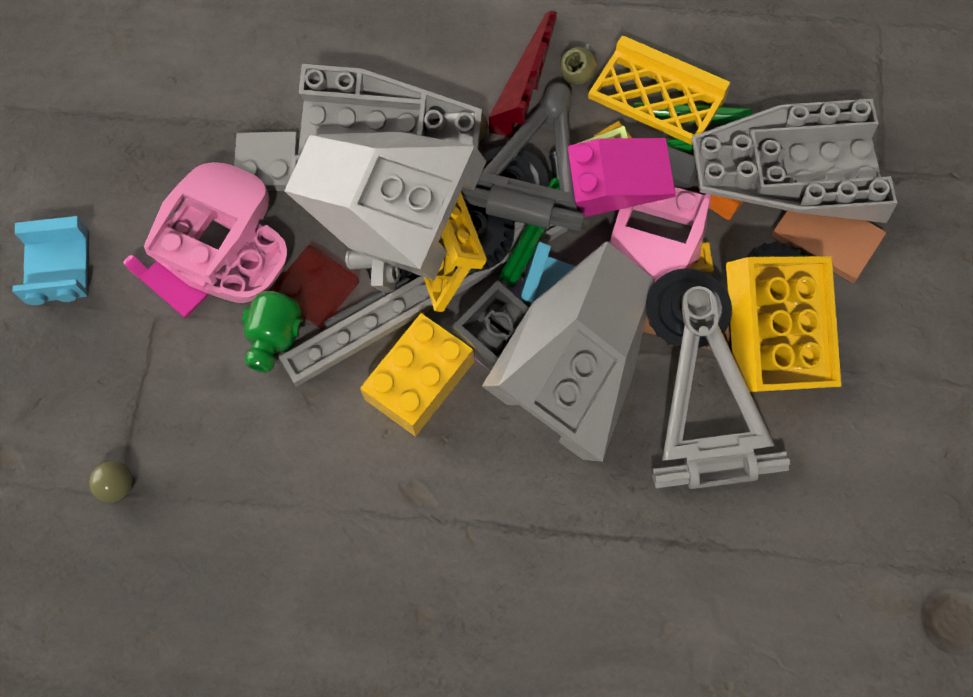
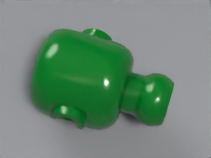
M263 291L254 297L251 306L245 307L242 315L244 337L252 344V348L246 352L244 357L245 365L248 368L262 373L270 372L275 366V352H285L292 346L295 337H299V325L303 322L301 318L302 309L295 299L279 292Z

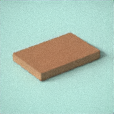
M787 211L771 236L782 243L791 242L792 246L796 248L802 247L803 252L808 255L832 256L833 272L854 284L887 232L864 220Z

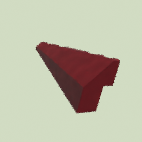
M550 11L544 15L489 116V133L513 137L516 123H525L533 90H537L557 19V12Z

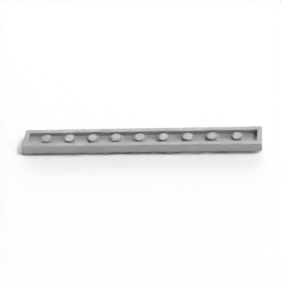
M513 223L514 240L507 256L490 269L468 272L454 296L504 268L527 224ZM550 224L549 229H545L539 242L546 244L567 232V228ZM423 276L416 278L279 356L296 387L414 320L420 313L424 314L433 309Z

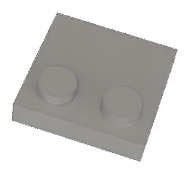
M237 133L234 166L261 179L267 191H284L290 179L292 155H297L298 152L297 133Z

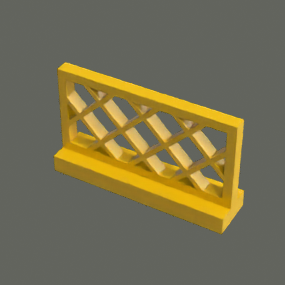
M622 35L617 42L616 51L589 91L588 99L693 145L692 137L706 131L719 107L724 104L730 82ZM616 64H620L629 68L631 72L616 75L614 67ZM647 76L656 80L657 84L643 87L640 78ZM634 80L637 89L623 92L620 83ZM614 84L617 94L607 96L599 91L602 87ZM674 88L683 92L684 96L670 99L667 90ZM661 91L664 101L650 104L647 94ZM641 96L644 106L631 107L627 104L626 99ZM701 100L712 106L710 109L697 111L694 101ZM688 103L691 113L677 117L674 106ZM667 108L671 116L669 119L660 120L655 117L653 111ZM695 120L698 127L695 135L683 130L681 123Z
M461 192L439 240V243L447 250L444 257L445 265L443 260L435 280L423 277L434 311L437 312L445 310L470 269H482L487 261Z

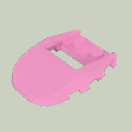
M212 162L197 166L186 175L163 201L144 245L146 254L214 285L217 282L215 274L223 265L230 267L238 258L237 253L246 243L250 244L256 236V226L259 220L264 218L269 206V194L264 183L257 176L230 164ZM183 197L236 220L219 250L168 227L167 221L182 202Z
M675 187L676 197L620 209L611 234L610 244L655 279L654 283L660 277L673 270L692 269L693 265L698 263L701 255V247L707 227L708 208L710 209L711 207L710 194L702 195ZM637 210L692 226L686 244L627 227L632 211Z
M186 198L168 221V227L198 240L212 220L230 230L236 223V220ZM258 223L255 229L256 236L250 244L246 243L237 253L238 258L230 267L227 265L222 266L215 274L217 282L214 285L157 259L155 260L195 289L231 302L245 303L252 301L260 292L268 291L285 267L287 247L279 233L268 225L262 226Z

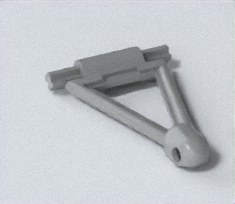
M696 286L688 289L682 297V314L685 326L662 461L684 458V464L653 468L652 476L655 488L687 485L689 489L757 481L758 475L789 471L790 459L787 457L786 451L755 455L753 449L775 445L718 325L717 300L714 294L705 287ZM700 336L706 337L750 432L683 440Z

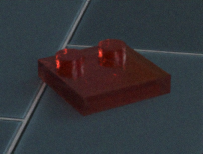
M308 245L270 291L279 292L295 299L301 306L302 317L319 329H322L325 325L324 321L333 316L358 285L359 278L311 245Z

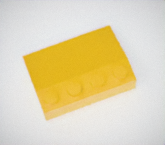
M832 256L746 257L727 262L728 294L732 304L730 320L732 355L749 391L842 387Z

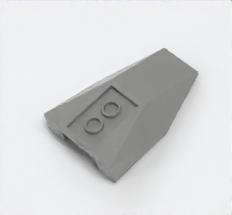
M873 99L779 105L692 137L701 193L803 214L882 223L888 222L897 205L891 176L881 177L872 137L879 124Z
M404 132L309 135L284 191L349 249L425 278L435 280L447 253V250L439 243V240L462 188L474 191L486 160L473 145Z
M604 242L531 304L482 387L505 404L520 405L561 435L558 441L560 444L582 460L603 462L633 378L647 317V296L655 279L612 244Z

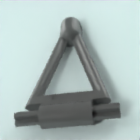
M558 82L546 88L540 106L482 171L474 191L462 188L461 193L466 204L486 208L487 215L544 229H549L550 224L581 231L585 214L575 212L577 204L575 202L568 146L571 145L568 116L572 105V93L567 85ZM544 123L554 125L559 190L499 176Z

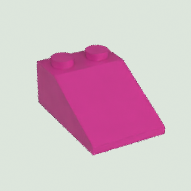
M666 138L595 139L568 146L575 202L581 213L585 214V217L676 197Z

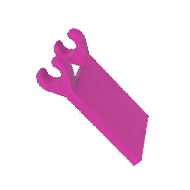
M134 255L128 256L123 262L133 275L145 283L185 319L210 295L187 285L157 261L149 269Z

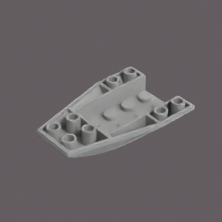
M302 64L299 95L304 100L299 151L298 155H292L290 177L309 135L404 132L473 145L477 150L479 148L482 109L361 68Z

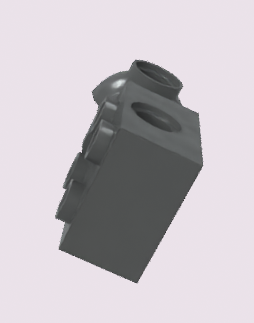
M497 280L453 325V335L471 347L474 357L491 371L529 307Z

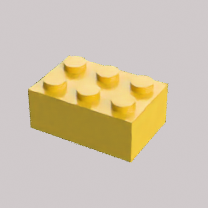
M420 313L360 387L364 400L416 437L474 363L473 349Z

